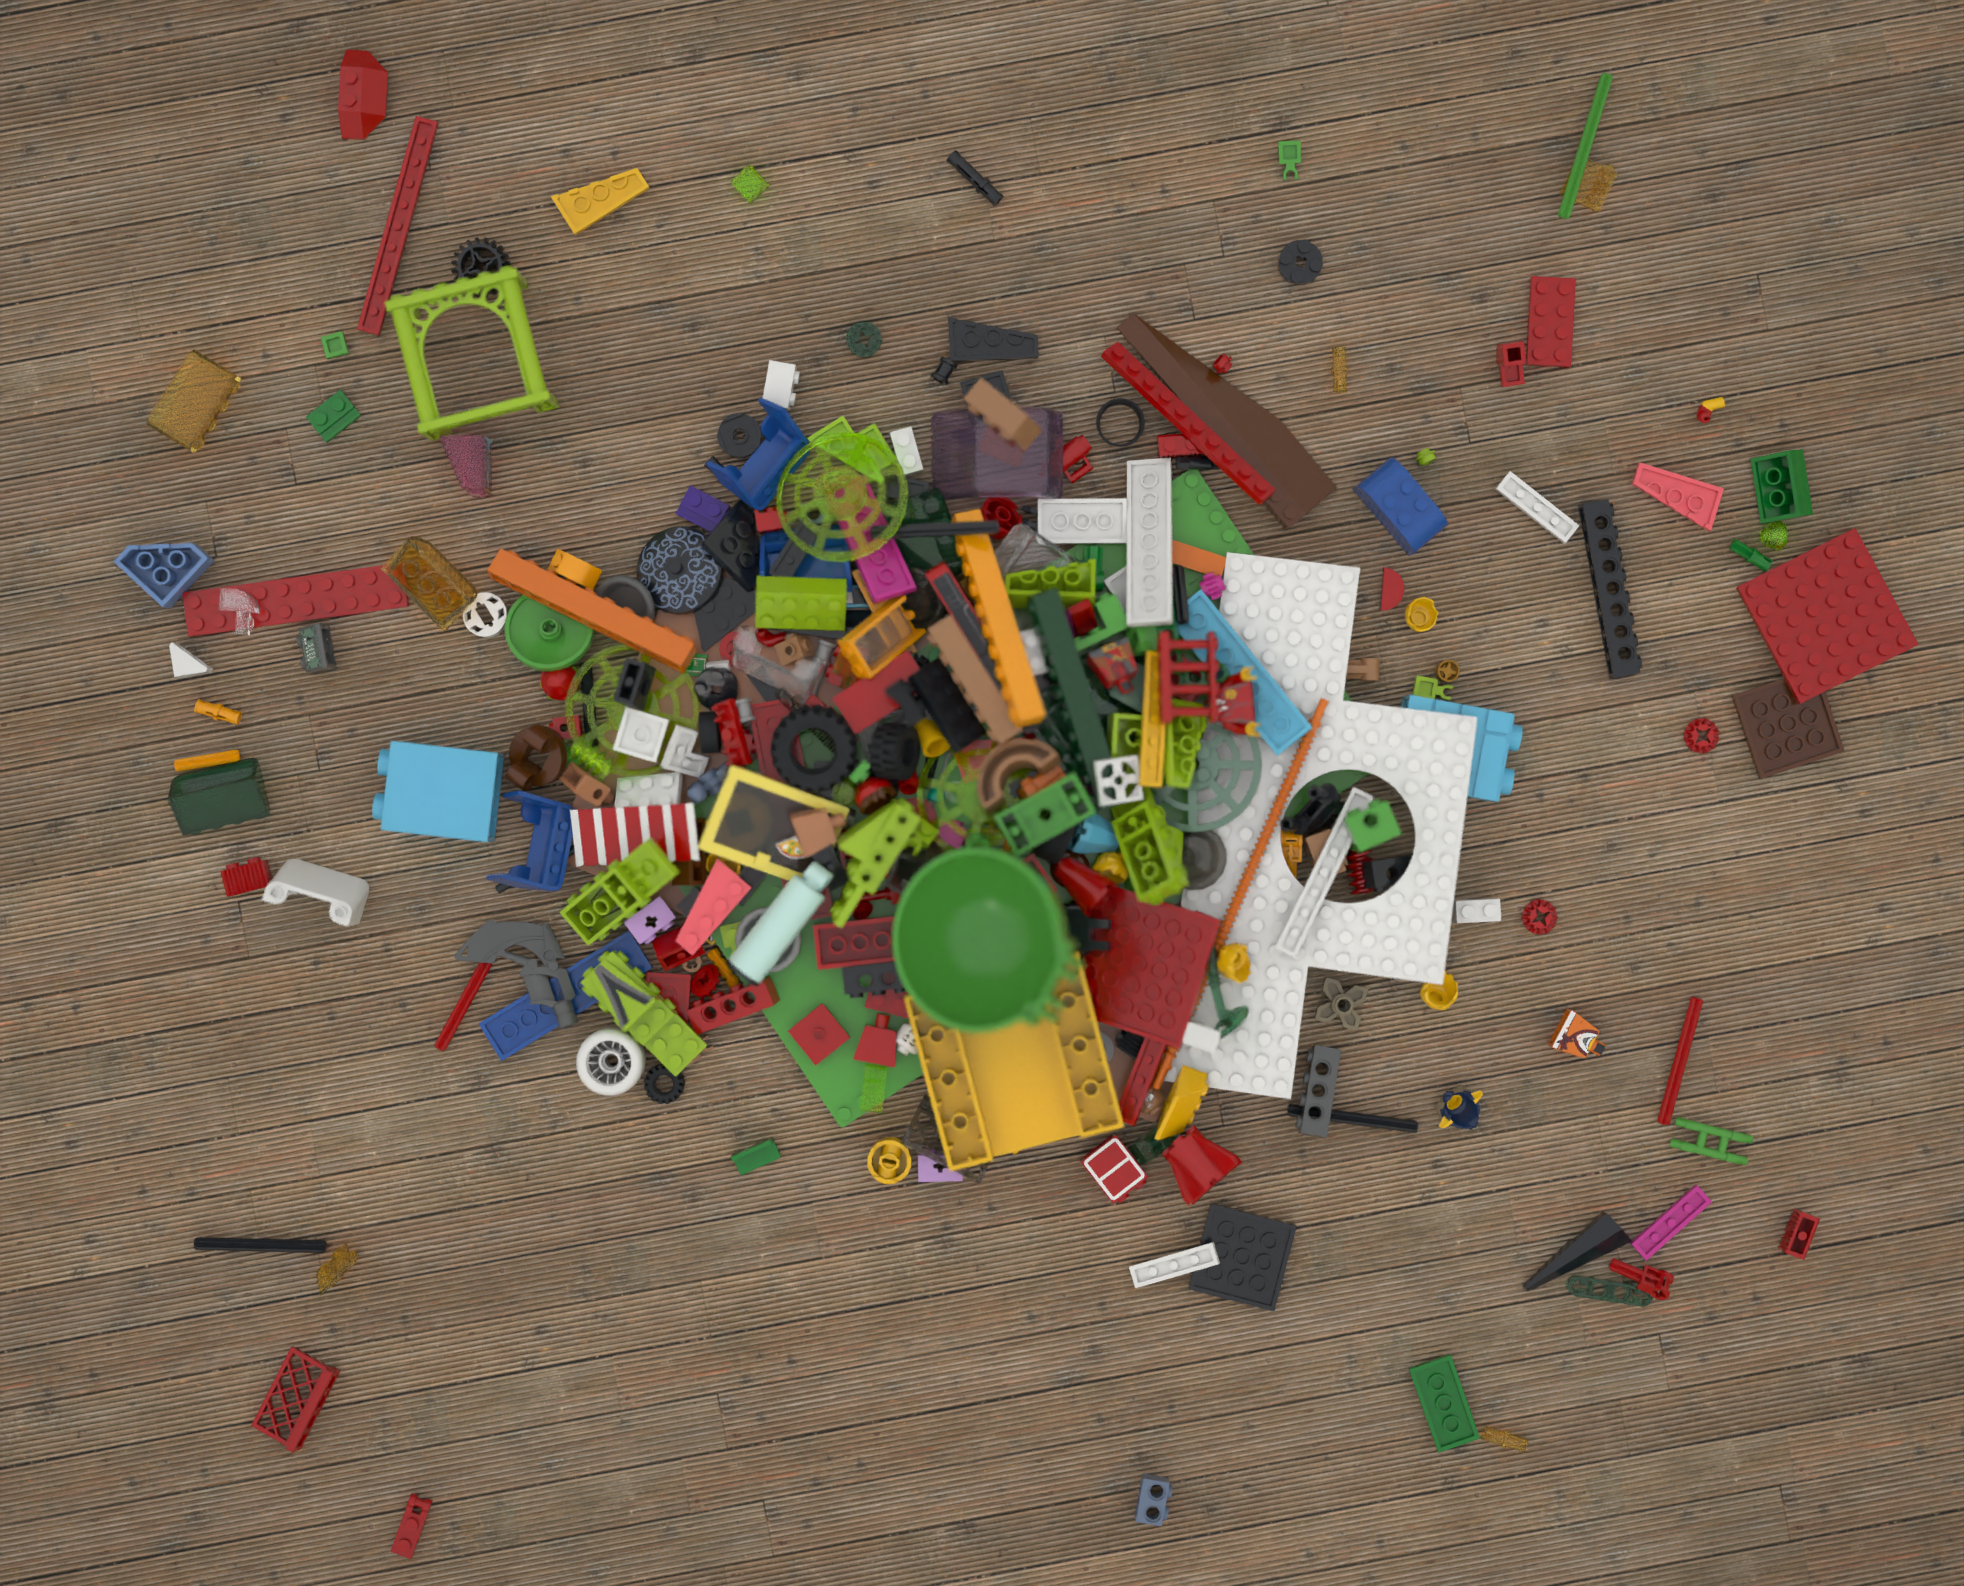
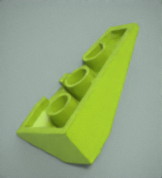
M1171 699V705H1175V707H1203L1202 703ZM1175 716L1171 723L1165 725L1163 768L1167 786L1184 789L1190 787L1196 765L1194 762L1196 753L1200 750L1201 735L1206 729V716Z

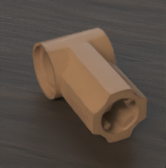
M1379 658L1348 660L1346 679L1379 681Z

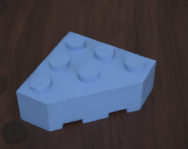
M182 543L128 545L113 562L162 607L170 609L215 560L199 545Z

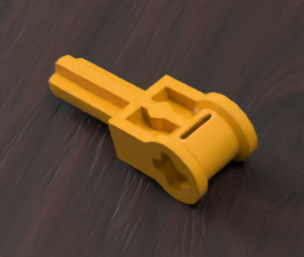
M1281 829L1283 855L1289 870L1297 879V862H1302V835H1296L1292 831Z

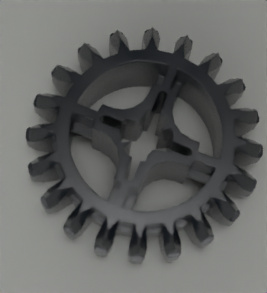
M476 237L474 240L475 244L467 240V248L463 245L459 246L463 252L461 254L458 252L454 253L458 260H452L451 264L457 266V268H453L451 272L457 275L454 278V281L466 277L475 278L478 274L482 273L477 269L479 268L478 260L486 266L484 267V272L490 273L496 267V264H498L499 272L500 268L511 266L512 263L505 261L508 259L509 254L507 252L502 253L504 250L502 245L496 248L497 242L493 240L489 244V239L484 237L481 244L480 239ZM488 251L496 256L484 259L480 257L478 252ZM471 256L473 260L470 267L467 268V271H465L466 261ZM495 288L490 290L493 295L497 294ZM481 292L477 295L474 293V296L479 298Z

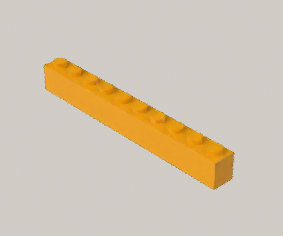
M980 509L954 514L951 522L984 521ZM988 534L955 536L956 552L963 561L962 571L969 580V593L975 599V612L982 621V634L988 640V653L990 658L994 659L996 666L995 675L1002 685V697L1004 701L1007 700L1009 719L1011 722L1013 721L1015 728L1040 723L1046 714Z

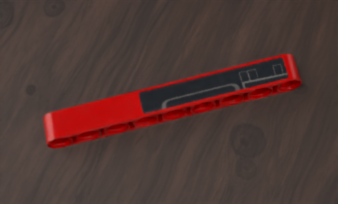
M943 561L925 572V575L979 659L988 653L989 646L987 638H984L982 634V622L977 617L973 607ZM1044 724L1028 735L1024 729L1022 731L1028 740H1033L1048 729Z

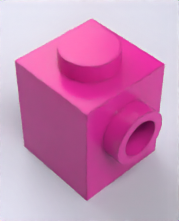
M951 819L949 823L941 820L938 829L940 833L935 842L960 850L961 845L966 847L965 837H969V834L965 833L967 828L963 827V822Z

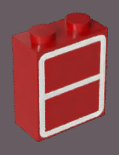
M1113 1133L1080 1159L1083 1166L1113 1204L1123 1202L1129 1197L1128 1192L1134 1188L1138 1190L1147 1183L1145 1180L1148 1178L1147 1173L1116 1133Z

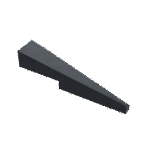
M1602 1211L1572 1241L1569 1240L1522 1286L1527 1291L1533 1290L1630 1243L1632 1240L1606 1212Z

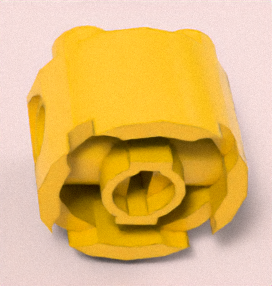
M896 1137L878 1139L872 1145L867 1157V1167L873 1177L884 1184H894L904 1179L911 1168L912 1154L909 1146Z

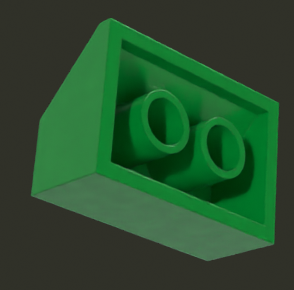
M1803 449L1788 450L1750 459L1761 524L1813 515Z

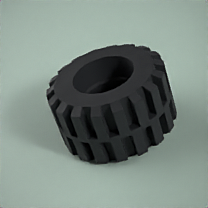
M884 722L877 726L870 742L869 759L871 768L878 778L907 780L915 773L920 757V743L917 731L913 726L909 728L907 724Z

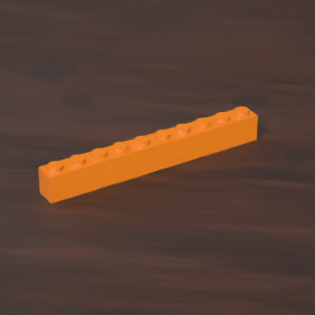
M500 548L487 569L492 580L683 674L697 652L694 641L684 635L680 637L674 634V631L667 626L660 627L646 616L641 618L635 615V612L628 607L621 608L617 606L610 598L604 597L603 599L589 588L582 589L578 587L571 579L566 578L564 580L550 569H541L534 561L529 559L525 561L512 550L507 552Z

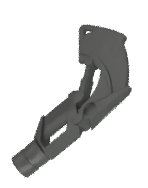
M488 920L462 945L455 954V959L458 961L494 964L497 957L500 956L524 966L519 973L524 978L531 999L529 1003L553 1008L559 1029L569 1028L578 1024L579 1022L571 1001L576 995L567 969L559 968L557 959H565L550 925L543 922V926L528 922L511 921L496 923L493 920ZM514 945L527 948L541 959L544 966L538 967V962L535 959L520 954L517 955L506 950ZM468 948L467 956H462L461 954ZM547 976L559 979L565 997L564 1000L555 1001Z

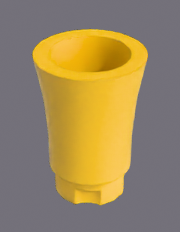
M927 710L925 711L927 716L914 724L913 727L917 731L923 754L926 757H937L945 753L950 748V745Z

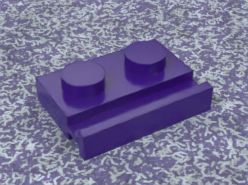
M690 485L675 514L711 532L726 515L730 506Z

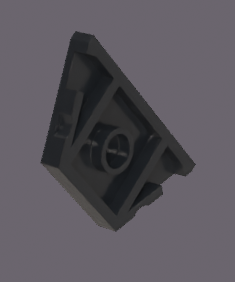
M727 577L722 581L714 598L707 605L694 612L701 647L704 652L756 612V590L751 589L747 592L737 581Z

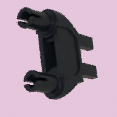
M1324 783L1321 786L1312 785V789H1308L1310 800L1293 818L1284 817V820L1280 822L1281 829L1292 831L1296 835H1307L1320 828H1330L1335 822L1330 817L1334 813H1341L1345 803L1340 802L1341 796L1334 785L1331 783Z
M1074 900L1070 901L1069 904L1061 903L1065 917L1069 919L1068 938L1078 943L1074 951L1079 950L1081 959L1092 950H1111V942L1094 941V929H1112V920L1095 919L1093 916L1087 917Z

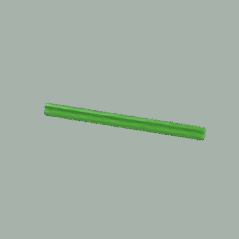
M1602 73L1558 212L1559 218L1568 220L1571 216L1613 76L1611 74Z

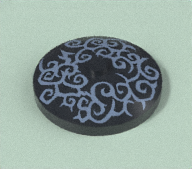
M687 526L671 527L656 534L643 548L637 563V580L642 582L650 591L655 607L659 610L676 615L689 614L707 605L718 592L722 583L724 569L700 546L707 537L702 531Z

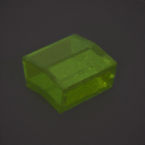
M747 165L731 180V184L749 204L755 201L770 186L751 165Z

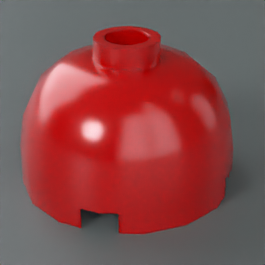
M1002 495L988 497L980 507L984 521L996 520L999 522V532L997 534H988L989 538L993 540H1005L1011 537L1022 525V515H1018V512L1015 510L1017 508L1016 504Z

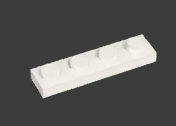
M1511 471L1506 474L1495 489L1564 544L1579 527L1576 522Z
M1211 1242L1130 1266L1129 1269L1134 1286L1138 1288L1218 1265L1220 1261L1215 1244Z

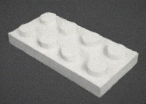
M1127 498L1038 499V544H1127Z

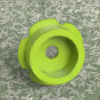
M1429 448L1418 452V457L1415 461L1419 463L1420 467L1432 463L1436 460L1435 450L1430 451Z

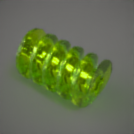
M583 734L568 750V752L572 751L570 758L575 759L578 757L577 764L585 763L584 770L586 771L593 768L591 775L599 774L598 781L602 782L615 768L617 763L615 765L612 764L613 756L608 759L605 758L606 750L598 753L600 745L592 748L594 740L591 739L585 742L586 734Z

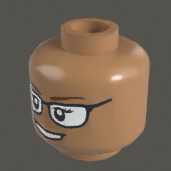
M1151 1085L1141 1110L1143 1114L1149 1113L1152 1115L1165 1106L1166 1096L1161 1089L1157 1090Z

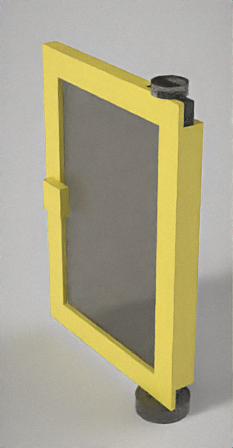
M730 764L729 768L724 767L720 780L724 782L699 842L698 849L790 881L794 875L802 877L814 860L812 856L798 859L789 858L778 850L775 843L794 835L797 836L789 814L822 807L826 808L829 817L842 813L846 825L834 830L837 838L842 829L847 831L851 828L856 810L808 791H799L800 789L797 787L792 788L786 783ZM836 842L831 844L833 849L835 847Z

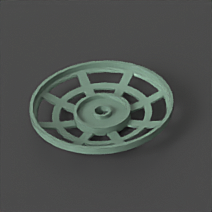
M1197 699V700H1196V703H1202V704H1203V701H1208V700H1200V699ZM1206 720V727L1215 730L1219 734L1210 742L1200 739L1201 747L1195 759L1199 760L1200 766L1193 772L1190 787L1187 789L1181 788L1188 791V804L1178 802L1168 796L1176 787H1170L1167 784L1162 789L1161 787H1153L1157 793L1154 797L1157 805L1165 801L1177 809L1188 811V825L1165 818L1168 826L1178 828L1184 832H1207L1232 822L1242 814L1255 796L1261 780L1262 759L1255 736L1247 735L1252 747L1254 761L1240 760L1237 745L1230 736L1233 732L1225 728L1223 729L1216 723L1208 724V720ZM1225 740L1231 749L1233 760H1220L1216 748ZM1220 769H1233L1231 779L1226 788L1223 789L1216 782ZM1240 770H1254L1250 788L1244 799L1238 804L1229 794L1237 783ZM1209 787L1217 795V797L1208 802L1197 804L1198 791ZM1222 801L1232 810L1229 814L1216 821L1198 825L1197 811L1210 809Z

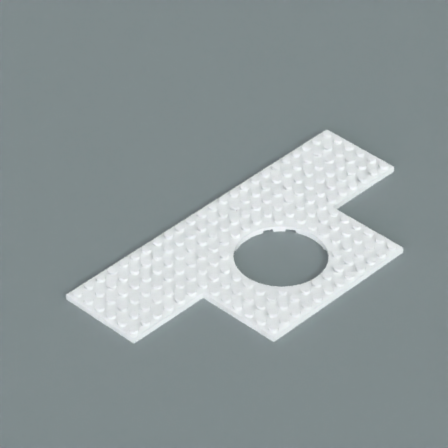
M1227 552L1223 579L1226 590L1222 591L1219 612L1307 721L1313 717L1320 698L1329 702L1320 721L1322 722L1321 727L1316 730V737L1312 738L1314 743H1310L1311 749L1307 750L1309 754L1304 757L1306 761H1303V767L1299 768L1301 773H1297L1298 779L1294 780L1296 784L1291 787L1293 791H1289L1290 797L1286 798L1288 802L1284 803L1285 809L1281 810L1283 814L1278 817L1280 821H1276L1277 827L1273 828L1275 832L1271 833L1272 839H1268L1270 844L1266 845L1267 850L1263 851L1264 856L1260 858L1262 862H1259V868L1255 869L1257 874H1253L1254 880L1250 881L1252 885L1247 888L1249 892H1246V898L1242 899L1244 904H1240L1241 910L1237 911L1239 915L1234 918L1236 922H1232L1233 928L1229 929L1231 933L1227 934L1228 939L1224 940L1226 946L1232 943L1248 946L1247 955L1251 964L1249 968L1251 974L1248 976L1247 981L1237 983L1225 978L1220 973L1217 963L1214 964L1215 969L1211 970L1213 975H1209L1210 981L1206 982L1208 986L1204 987L1205 993H1201L1203 998L1198 1000L1200 1004L1196 1005L1197 1011L1194 1010L1193 1014L1195 1016L1191 1017V1020L1221 1032L1215 1054L1183 1043L1182 1049L1175 1053L1177 1057L1173 1058L1171 1071L1168 1070L1164 1081L1175 1082L1182 1065L1208 1074L1206 1083L1209 1084L1210 1088L1291 1099L1308 966L1443 985L1478 717L1343 701L1360 568ZM1217 719V721H1216L1215 723L1218 724L1219 726H1221V727L1224 729L1222 723H1221V722H1218V719ZM1206 727L1203 739L1210 742L1219 733ZM1231 734L1230 736L1237 745L1240 760L1254 761L1252 747L1247 735ZM1261 735L1259 737L1255 736L1262 759L1261 780L1257 792L1248 807L1232 822L1207 832H1190L1186 862V878L1189 885L1183 888L1182 908L1192 911L1197 910L1221 921L1225 920L1223 915H1226V909L1230 908L1228 903L1233 901L1231 897L1235 896L1233 892L1238 889L1236 885H1240L1239 879L1243 878L1241 874L1245 873L1244 867H1248L1246 862L1250 861L1251 858L1249 856L1253 855L1252 849L1255 850L1256 848L1254 844H1257V838L1261 837L1259 832L1264 830L1262 826L1266 825L1265 820L1269 818L1267 814H1270V808L1274 807L1272 802L1277 800L1275 796L1279 795L1277 791L1282 788L1280 784H1284L1283 778L1287 777L1285 773L1290 770L1288 766L1292 765L1290 761L1295 758L1293 754H1297L1296 748L1300 747L1298 743L1302 742L1301 738L1277 756ZM1225 740L1216 750L1220 760H1233L1231 749ZM1220 769L1216 782L1223 789L1228 785L1233 769ZM1240 770L1237 783L1229 794L1238 804L1244 799L1250 788L1254 770ZM1359 770L1376 775L1388 782L1400 793L1413 817L1415 847L1407 870L1393 887L1373 899L1358 903H1338L1324 899L1296 958L1275 949L1304 889V886L1299 883L1289 870L1281 846L1280 822L1284 818L1289 803L1295 794L1308 782L1328 772ZM1209 787L1198 791L1197 804L1208 802L1217 797V795ZM1222 801L1210 809L1197 811L1198 825L1216 821L1229 814L1232 810Z

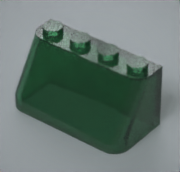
M937 487L883 507L884 517L889 525L948 523L952 520L943 494ZM955 536L894 538L916 585V590L932 586L925 572L943 561L954 578L963 572L962 558L956 552Z
M256 758L243 759L237 762L184 773L176 776L171 781L168 802L183 836L188 834L195 835L209 829H220L230 824L237 825L251 819H262L270 814L265 784L259 762Z

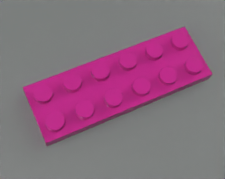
M866 476L824 487L825 496L874 604L915 592L916 585L895 539L871 538L870 529L872 526L888 524Z

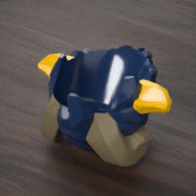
M1461 1084L1453 1088L1452 1091H1446L1435 1105L1438 1117L1442 1119L1439 1127L1446 1128L1452 1125L1458 1129L1469 1128L1473 1130V1128H1476L1477 1124H1479L1478 1119L1481 1109L1478 1101L1483 1096L1482 1091L1473 1092Z

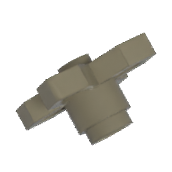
M1325 977L1322 991L1330 1001L1317 1006L1314 1019L1329 1023L1339 1016L1344 1028L1357 1031L1361 1018L1354 1010V1006L1366 1001L1368 988L1353 985L1344 992L1339 980ZM1342 999L1344 1006L1339 1008L1337 1004Z

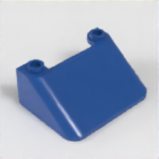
M839 525L821 526L823 528L822 532L793 577L846 579L847 592H853L850 549ZM795 529L771 531L761 536L760 576H772L768 572Z

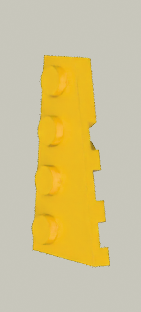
M638 168L611 176L608 179L590 183V185L568 190L569 192L550 197L573 233L577 235L650 188Z

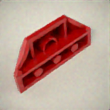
M346 50L340 66L338 115L342 139L365 140L386 118L388 72L369 51Z

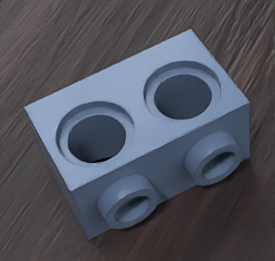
M1142 1473L1135 1511L1136 1522L1162 1526L1163 1520H1167L1169 1507H1166L1167 1498L1171 1499L1173 1485H1169L1168 1477ZM1154 1485L1162 1487V1490L1157 1494L1150 1491ZM1149 1507L1158 1508V1512L1155 1515L1146 1513Z

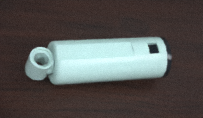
M815 861L808 867L802 877L794 875L727 960V965L743 979L758 987L824 902L825 896L821 892L830 883L833 874Z

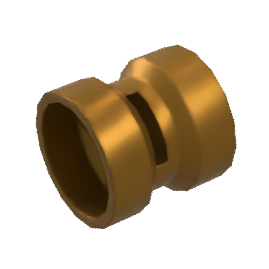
M1445 660L1436 665L1434 674L1439 681L1447 683L1458 678L1460 668L1455 661Z

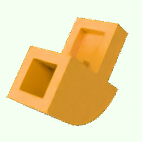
M557 549L548 569L591 590L594 589L603 571L560 549Z

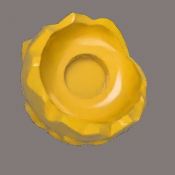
M1114 851L1102 853L1091 868L1114 880L1117 884L1126 881L1129 876L1123 854Z
M1240 943L1222 946L1219 951L1217 967L1225 978L1237 983L1248 980V976L1251 974L1249 969L1251 964L1247 955L1248 946Z
M1444 971L1443 985L1422 982L1420 997L1432 1009L1446 1010L1457 999L1458 983L1454 981L1453 975L1446 974V971Z

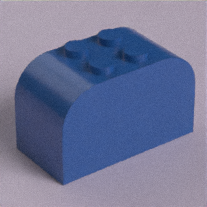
M1393 457L1386 460L1352 489L1408 556L1417 552L1448 525L1447 519L1410 473Z

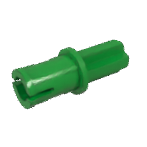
M1734 539L1729 546L1730 550L1745 558L1744 561L1746 563L1755 565L1763 572H1766L1772 564L1773 560L1758 552L1756 547L1750 548L1737 539Z

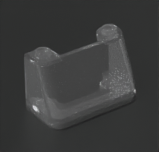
M749 625L738 628L734 637L732 664L737 670L801 700L808 699L814 694L828 664L827 662L819 658L815 662L802 660L797 663L793 671L759 655L763 644L757 639L756 633L758 629Z

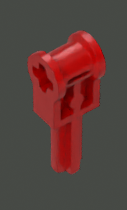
M1612 1258L1610 1261L1609 1269L1637 1281V1289L1649 1293L1658 1300H1667L1669 1298V1286L1674 1280L1671 1273L1655 1269L1646 1264L1641 1270L1615 1258Z

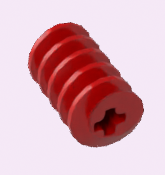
M1368 848L1362 852L1348 850L1347 852L1351 854L1346 856V860L1352 861V863L1347 865L1346 868L1353 870V872L1347 876L1354 878V881L1349 883V886L1356 887L1355 890L1350 892V895L1374 892L1372 891L1374 888H1365L1362 862L1373 860V857L1366 856L1372 852V849Z

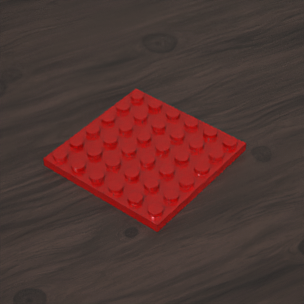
M1856 528L1736 587L1798 705L1919 645Z
M1112 886L1110 889L1113 893L1097 911L1094 908L1090 911L1095 919L1112 920V929H1094V941L1111 942V950H1092L1081 959L1085 963L1083 969L1096 1019L1101 1023L1182 1049V1040L1187 1024L1191 1020L1221 920L1164 901L1158 905H1151L1139 901L1136 892Z

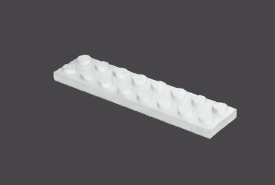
M1170 457L1127 461L1128 627L1173 624L1172 460Z

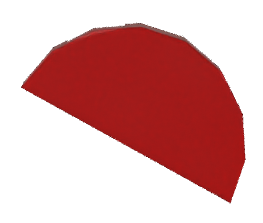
M1383 567L1380 611H1387L1399 604L1405 590L1404 582L1400 575L1393 569Z

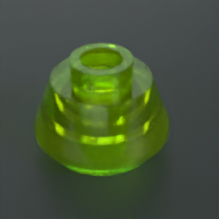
M1782 521L1767 524L1760 532L1761 542H1764L1766 547L1776 551L1783 549L1787 542L1786 525Z

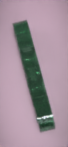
M1572 1275L1566 1281L1567 1290L1577 1297L1641 1307L1648 1306L1653 1300V1297L1646 1292L1644 1293L1647 1297L1643 1298L1642 1301L1636 1296H1631V1288H1633V1293L1641 1294L1642 1291L1636 1288L1637 1284L1581 1275ZM1578 1280L1581 1285L1587 1286L1588 1293H1586L1587 1290L1580 1287L1575 1291L1571 1286L1572 1283L1575 1284ZM1597 1283H1601L1604 1286V1291L1600 1295L1593 1293V1286ZM1621 1286L1624 1287L1626 1290L1625 1296L1623 1298H1616L1614 1295L1615 1289Z

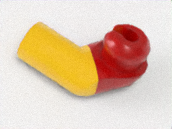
M1723 397L1703 401L1696 413L1697 420L1701 423H1708L1711 420L1710 416L1713 410L1725 407Z

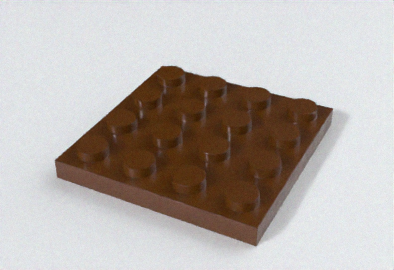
M1782 678L1731 695L1759 779L1845 751L1826 692L1798 705L1785 679Z

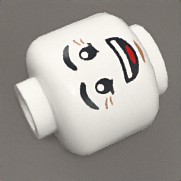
M903 1023L896 1033V1044L898 1045L896 1050L906 1056L909 1053H918L911 1023Z

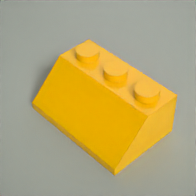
M1182 1065L1166 1098L1165 1106L1161 1110L1154 1139L1161 1140L1183 1133L1186 1125L1192 1124L1195 1115L1193 1111H1198L1202 1101L1200 1097H1205L1209 1084L1206 1083L1208 1074Z

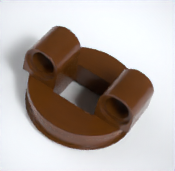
M540 724L519 731L510 744L509 760L511 767L508 769L505 778L523 791L530 790L532 786H543L558 780L567 765V749L560 735L553 729ZM532 748L541 754L549 752L543 768L528 759Z

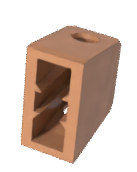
M573 761L570 762L559 778L571 791L597 807L601 803L609 805L614 799V794L610 792V787Z
M825 807L789 814L805 858L836 842L837 838L834 830L846 825L842 813L829 817Z

